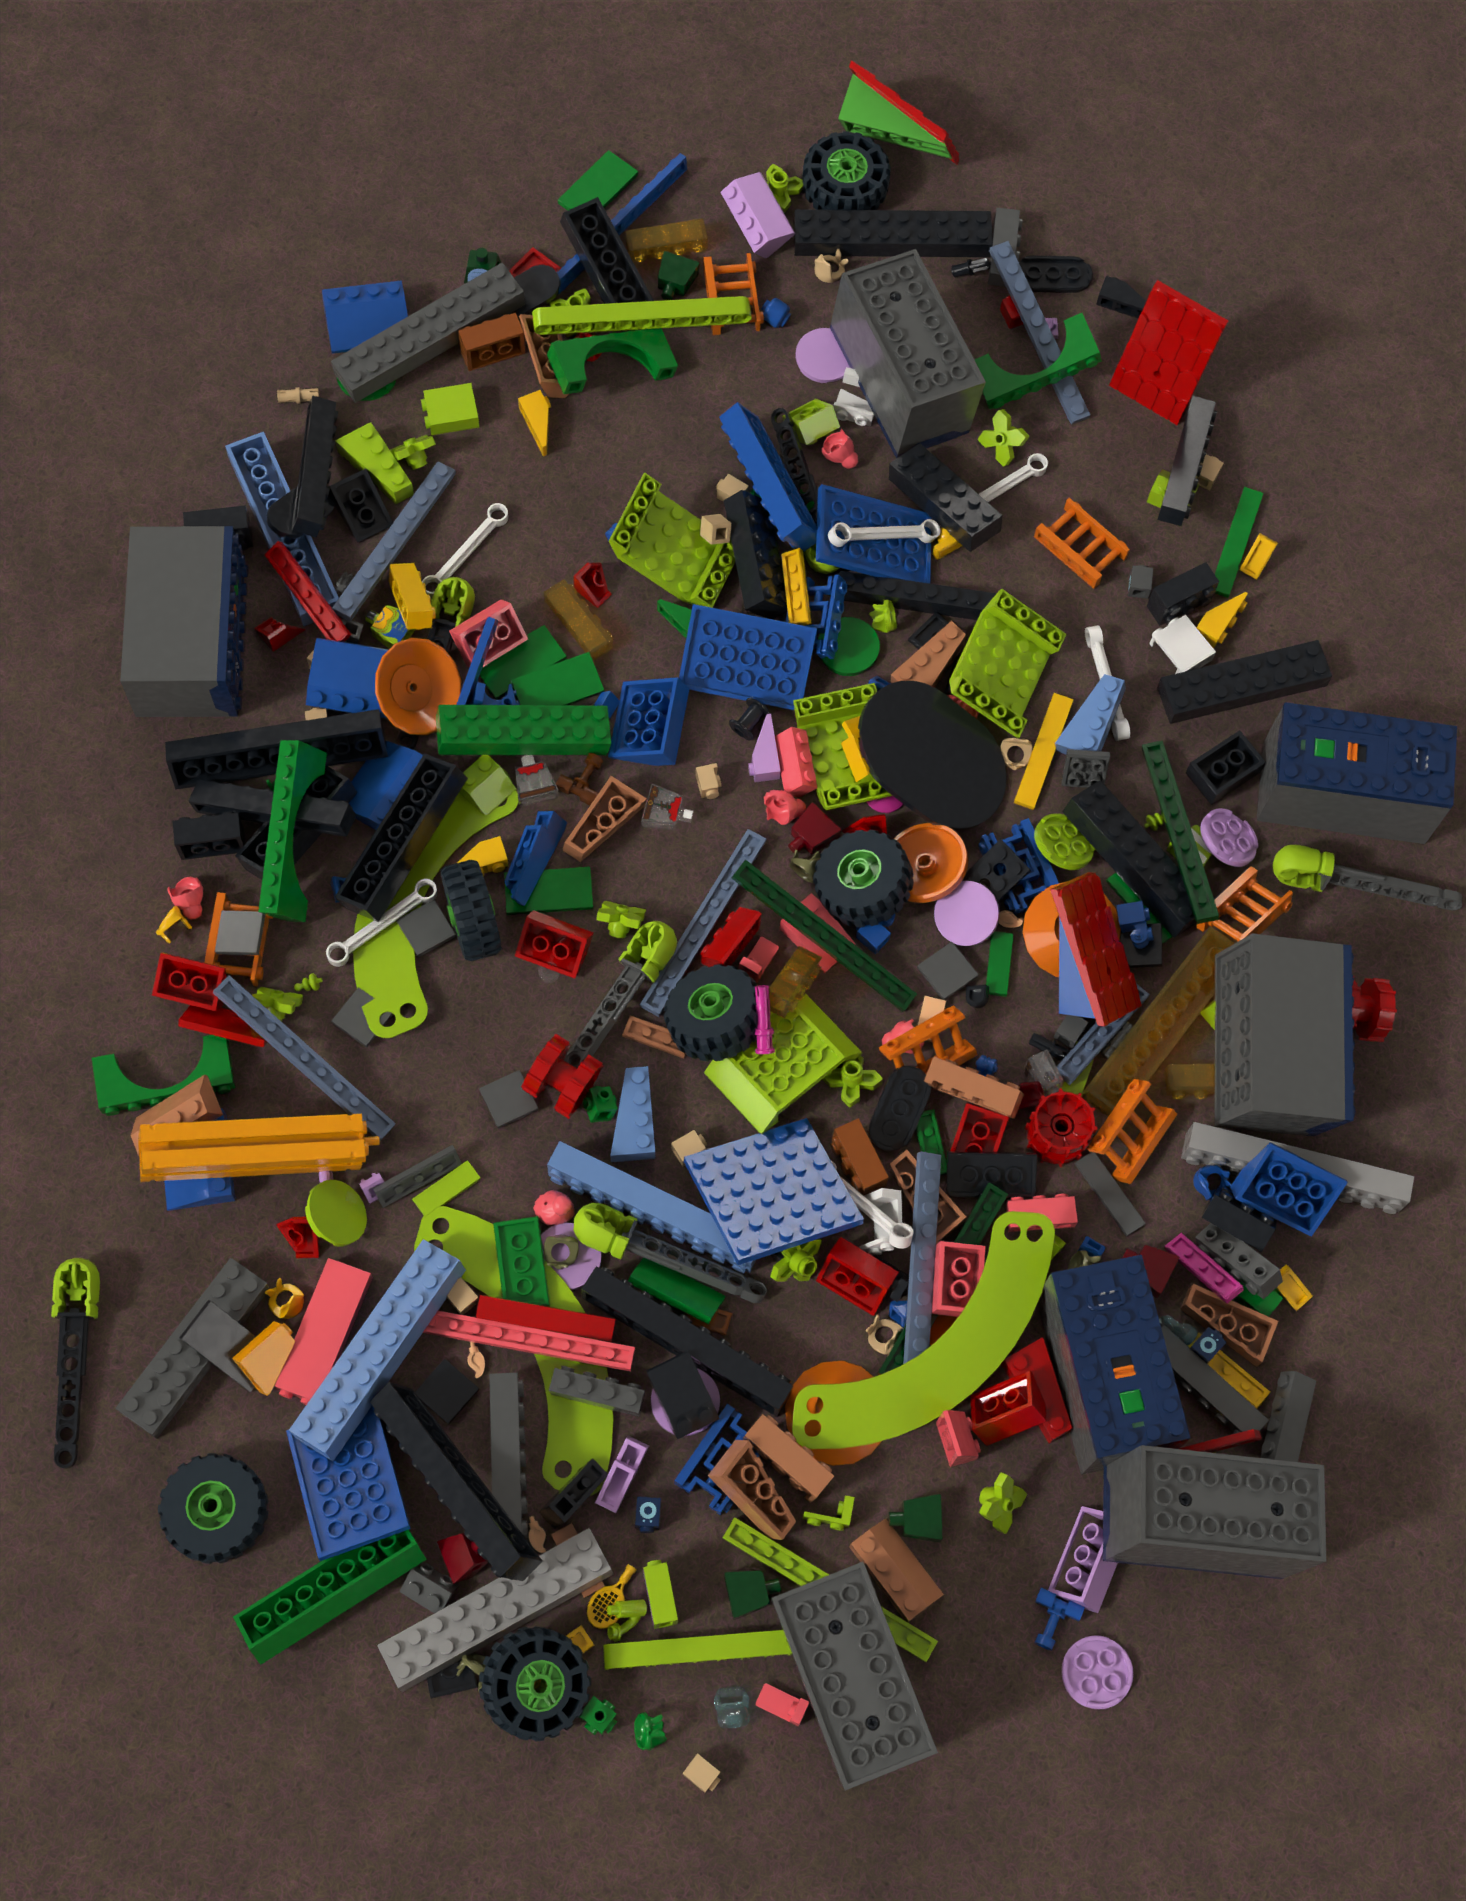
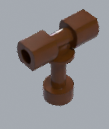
M594 753L587 755L585 759L587 766L580 778L575 777L572 780L561 774L555 784L557 790L567 795L571 792L579 796L580 801L589 806L599 793L590 789L587 781L594 769L599 770L603 763V759Z

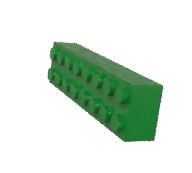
M439 705L436 713L438 755H588L589 753L607 755L611 746L608 706Z
M406 1530L319 1562L233 1616L249 1650L261 1665L427 1559L410 1530Z

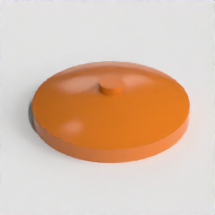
M923 823L907 828L894 838V840L901 844L913 869L914 875L912 879L914 885L913 889L909 891L910 898L908 901L927 903L939 900L954 891L962 882L968 868V853L961 837L951 828L944 825Z

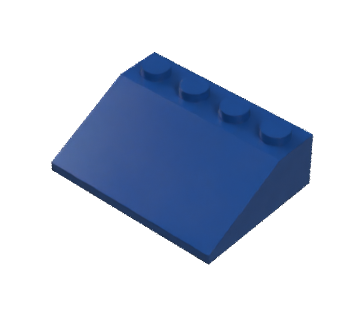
M402 281L322 290L323 307L332 354L347 352L408 317Z
M316 638L307 685L306 705L351 713L379 709L381 718H387L381 711L375 694V673L382 656L389 649Z
M678 677L623 682L608 757L654 766L675 765L689 688Z
M386 741L388 757L366 760L351 781L358 792L349 802L356 814L355 819L374 830H377L423 756L415 750Z
M221 1108L223 1115L213 1121L227 1120V1115L223 1108ZM233 1177L164 1181L167 1211L235 1201Z
M1270 1142L1240 1171L1230 1188L1236 1200L1312 1237L1348 1181Z

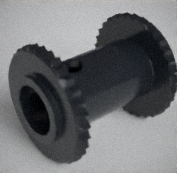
M754 698L746 699V704L749 707L738 721L733 719L729 721L731 729L737 735L749 741L754 738L751 730L761 718H765L767 714H770L769 710Z

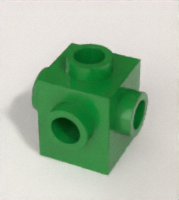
M610 1086L592 1087L583 1099V1108L587 1111L591 1123L611 1121L618 1109L616 1097L613 1095Z
M593 1696L580 1716L586 1722L584 1727L594 1735L597 1732L601 1735L605 1731L610 1733L617 1723L615 1720L617 1714L614 1712L616 1707L606 1699L601 1702ZM602 1713L604 1719L598 1721L595 1719L596 1715Z

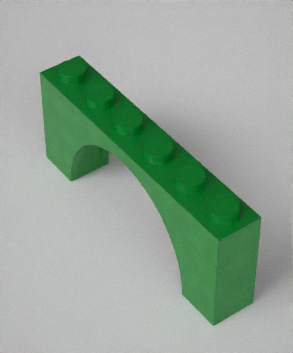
M1083 313L1063 320L1066 328V342L1063 351L1051 366L1041 372L1031 375L1009 373L997 366L989 353L975 359L986 381L982 393L989 409L1000 408L1007 402L1019 400L1023 395L1037 392L1046 385L1058 383L1062 378L1074 376L1079 371L1095 367L1099 362H1102L1100 351Z
M662 328L629 330L622 333L614 332L607 335H594L565 341L558 340L551 343L547 353L563 394L583 391L587 381L584 363L590 357L603 352H617L634 358L647 368L655 381L672 378L678 368Z
M215 1035L203 1036L202 1055L194 1071L182 1082L164 1089H148L131 1082L121 1072L118 1059L114 1054L92 1058L98 1107L102 1114L106 1113L107 1116L117 1115L119 1111L126 1109L128 1111H138L142 1109V1106L150 1105L154 1107L203 1075L208 1076L213 1091L218 1094H226L231 1089L236 1088L228 1039Z

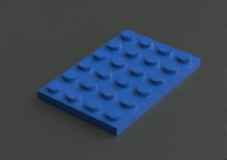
M821 484L818 487L816 562L874 577H888L930 584L931 543H924L919 538L850 540L844 546L837 547L829 541L828 532L839 522L847 524L850 528L921 525L925 520L931 519V517L926 512ZM924 526L926 533L931 535V530ZM835 530L837 536L845 540L843 533Z
M693 604L679 679L689 690L745 701L747 698H754L765 705L794 710L793 700L804 698L817 628Z
M371 1406L334 1461L329 1460L300 1442L289 1430H286L317 1556L320 1561L411 1529L382 1420L375 1415L373 1411L375 1408Z

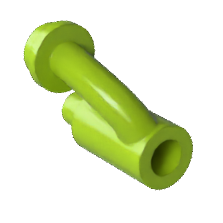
M645 1600L616 1601L614 1605L607 1607L608 1615H615L616 1618L630 1617L621 1626L618 1623H614L608 1627L607 1633L610 1640L620 1641L621 1635L632 1629L641 1617L646 1615L647 1605Z

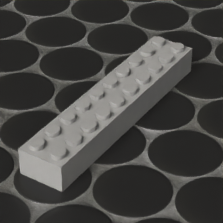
M1193 1122L1185 1135L1181 1159H1185L1188 1164L1218 1165L1222 1169L1230 1170V1174L1238 1176L1240 1171L1271 1142L1347 1180V1185L1338 1197L1341 1202H1359L1365 1208H1374L1375 1206L1383 1208L1385 1213L1396 1214L1411 1199L1414 1176L1197 1122Z
M590 1528L539 1555L543 1562L524 1581L498 1578L378 1644L377 1646L398 1689L401 1692L406 1691L428 1677L462 1659L463 1655L476 1652L614 1575Z

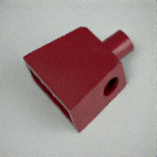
M812 802L793 825L791 835L795 839L788 844V847L793 853H795V850H798L799 853L805 848L812 855L835 839L837 840L840 837L841 829Z
M1144 1245L1139 1254L1127 1248L1122 1258L1142 1255L1152 1295L1158 1298L1180 1257L1148 1245Z
M464 1533L437 1541L453 1584L471 1579L489 1562L480 1556L477 1551V1545L470 1541Z

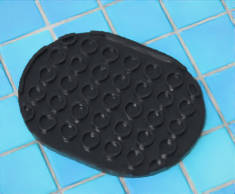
M918 681L891 683L880 689L868 700L862 710L858 729H860V752L870 768L869 772L887 792L925 821L933 825H944L955 830L970 829L986 821L995 813L1005 793L1006 767L996 740L981 722L940 690Z

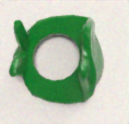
M646 1712L638 1714L635 1719V1739L641 1750L651 1751L654 1747L667 1740L662 1730L664 1726L663 1721H661L663 1719L662 1714L653 1718L648 1716Z

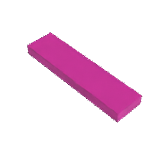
M1180 1233L1165 1245L1168 1253L1179 1256L1178 1262L1226 1304L1244 1290L1243 1285L1183 1233Z

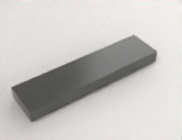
M451 1145L374 1187L373 1190L384 1208L457 1168L462 1162L456 1149Z
M1091 1152L1075 1162L1078 1170L1126 1237L1146 1224L1096 1153Z

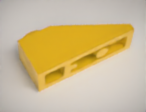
M541 390L518 398L519 409L544 457L547 455L549 408L551 404L548 397H544Z

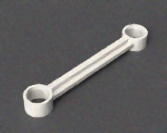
M1038 453L1031 455L1028 458L1027 465L979 493V495L987 502H990L1030 476H1042L1047 469V458ZM1032 461H1040L1044 468L1034 469L1030 463Z
M500 503L492 504L487 511L488 518L436 575L425 577L422 583H425V586L430 582L439 584L444 579L451 577L495 527L503 526L507 523L508 510L506 506ZM496 510L504 512L505 516L502 519L496 520L491 517V514ZM426 590V594L430 595V599H432L434 592Z
M927 519L921 525L863 528H850L847 524L839 522L829 530L828 539L837 547L844 546L850 540L919 538L924 543H931L940 535L941 530L938 523L932 519ZM924 526L932 531L933 536L926 533ZM835 530L841 531L845 540L839 538Z
M1100 626L1086 627V642L1088 647L1091 648L1099 678L1101 679L1104 674L1112 676L1103 647V634ZM1120 705L1112 723V732L1116 741L1130 738L1129 723L1124 718Z
M430 879L418 881L415 891L386 911L379 922L372 921L343 943H331L326 950L329 963L336 967L345 965L349 960L351 952L421 902L427 904L435 900L437 897L436 884ZM429 885L433 887L434 893L429 897H422L418 894L420 887ZM335 948H342L345 950L346 955L343 959L336 961L330 958L331 951Z
M831 1161L836 1169V1164L833 1161ZM840 1176L856 1206L889 1233L890 1244L901 1249L909 1247L913 1237L912 1227L905 1223H895ZM896 1234H901V1235H904V1236H906V1237H900V1236H898V1235H896Z

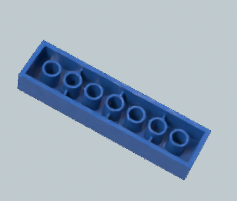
M737 402L719 417L723 424L721 428L730 437L729 443L737 451V458L740 463L745 466V474L753 481L754 491L761 496V504L769 512L771 523L777 527L779 538L783 542L787 541L792 548H801L805 552L816 543L817 526L759 417Z

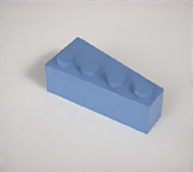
M1106 674L1103 675L1055 742L1056 751L1063 754L1067 753V749L1102 751L1126 689L1124 680Z
M648 1066L626 1068L610 1155L611 1162L655 1159Z

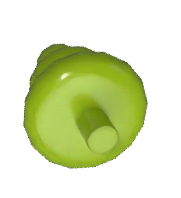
M1155 813L1154 817L1147 815V823L1144 824V827L1148 828L1150 826L1153 831H1156L1158 825H1163V815Z
M311 973L309 979L303 978L301 984L296 983L294 985L295 991H301L304 988L306 991H310L312 987L314 991H318L320 988L319 983L323 982L322 978H317L314 973Z

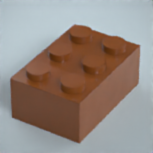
M516 313L505 314L500 318L491 321L486 320L481 324L472 327L467 326L458 331L460 350L468 371L525 354L524 332Z
M859 1118L834 1129L830 1146L834 1155L840 1156L842 1163H840L841 1169L845 1175L849 1174L852 1180L850 1185L863 1196L878 1189L886 1188L889 1177Z

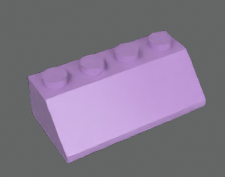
M758 172L735 179L721 191L724 200L755 254L768 258L795 235L792 226L762 173Z
M1082 1506L1048 1591L1055 1593L1057 1597L1065 1601H1073L1084 1606L1086 1610L1098 1613L1118 1563L1103 1561V1529L1095 1523H1090L1084 1528L1083 1538L1100 1549L1099 1553L1087 1545H1080L1074 1552L1075 1560L1090 1570V1575L1079 1567L1074 1566L1067 1571L1065 1576L1067 1583L1082 1592V1596L1079 1597L1055 1590L1084 1513L1103 1520V1511Z

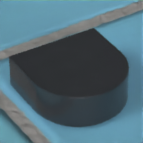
M966 986L967 1003L977 1009L984 1007L989 999V986Z

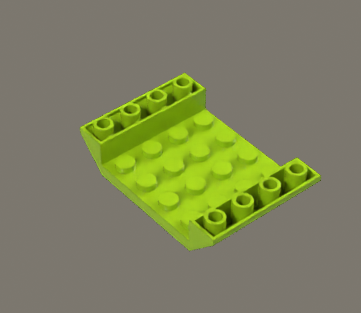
M644 473L609 539L615 555L619 560L681 601L691 605L696 604L713 608L735 563L731 536L730 543L711 545L700 536L701 520L659 492L662 484Z
M1000 589L980 613L949 680L951 693L1016 738H1020L1027 723V719L1022 717L1049 656L1060 650L1066 633L1008 592Z
M875 683L793 700L797 728L807 731L816 775V792L819 802L825 810L893 796L874 779L871 773L856 782L841 745L843 741L849 738L842 723L861 716L865 704L877 692Z
M805 992L787 996L770 1009L771 1027L774 1029L772 1043L775 1053L756 1054V1040L750 1044L747 1050L737 1053V1056L733 1058H724L723 1061L712 1060L704 1071V1074L761 1134L779 1122L778 1115L840 1064L844 1065L847 1061L855 1060L862 1054L861 1050Z

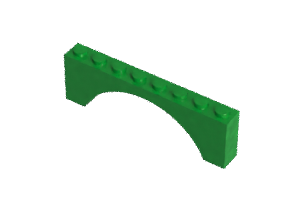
M280 740L258 910L259 913L287 922H306L308 900L300 888L293 859L294 825L303 795L310 784L324 774L327 757L326 752L298 740Z

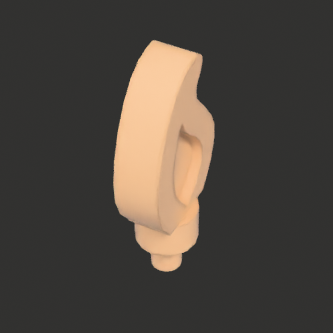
M1004 910L999 912L998 923L1003 927L1015 928L1022 925L1024 919L1017 918L1011 911Z
M470 1342L468 1365L476 1372L475 1378L478 1379L484 1373L485 1360L484 1356L479 1352L478 1346H475L474 1342Z
M534 1516L529 1517L531 1522L529 1523V1541L536 1551L545 1553L546 1549L543 1545L546 1533L539 1526L538 1521H535Z

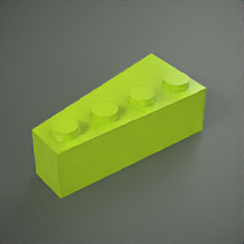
M371 422L335 440L337 452L359 471L367 469L373 483L395 504L414 495L411 481Z

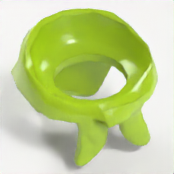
M884 600L883 605L873 604L875 610L869 613L873 619L872 628L884 633L896 630L897 620L892 602Z

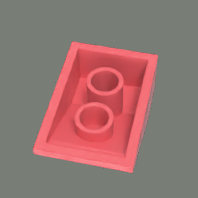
M812 893L801 902L856 945L839 922L831 916L822 902ZM784 919L780 921V930L824 973L838 962Z
M943 1411L936 1425L949 1466L953 1467L977 1460L979 1457L978 1453L981 1450L977 1439L973 1440L970 1417L966 1418L963 1411Z

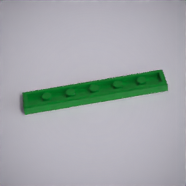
M1247 487L1243 488L1215 571V576L1219 580L1215 594L1227 598L1230 595L1263 496L1262 492Z

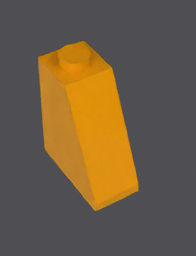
M275 1321L232 1358L255 1388L266 1396L271 1393L295 1343L291 1336L292 1330L285 1323L280 1324Z

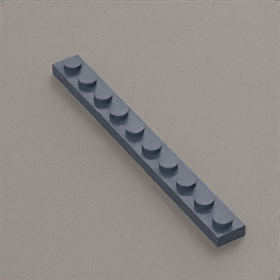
M1009 241L990 247L989 252L1042 365L1046 369L1058 359L1061 351ZM1067 376L1058 383L1052 384L1071 424L1090 417V413L1072 376Z
M440 462L435 464L332 607L338 616L351 622L386 573L390 564L396 559L456 474L455 469Z
M747 829L678 941L673 956L665 968L659 972V977L651 985L640 1003L641 1008L657 1017L661 1015L666 1000H669L668 995L670 991L676 987V983L680 979H683L738 889L739 884L731 877L745 859L751 864L754 863L766 843V838Z
M230 975L214 989L213 994L343 1110L349 1115L362 1113V1121H366L367 1131L374 1137L379 1136L381 1141L395 1126L396 1123Z
M927 1152L917 1153L912 1224L913 1237L911 1241L903 1364L917 1357L929 1348L941 1155Z

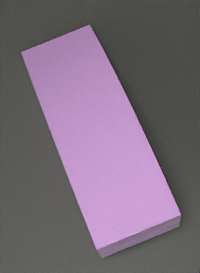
M631 1436L625 1439L597 1497L596 1504L617 1513L649 1445Z

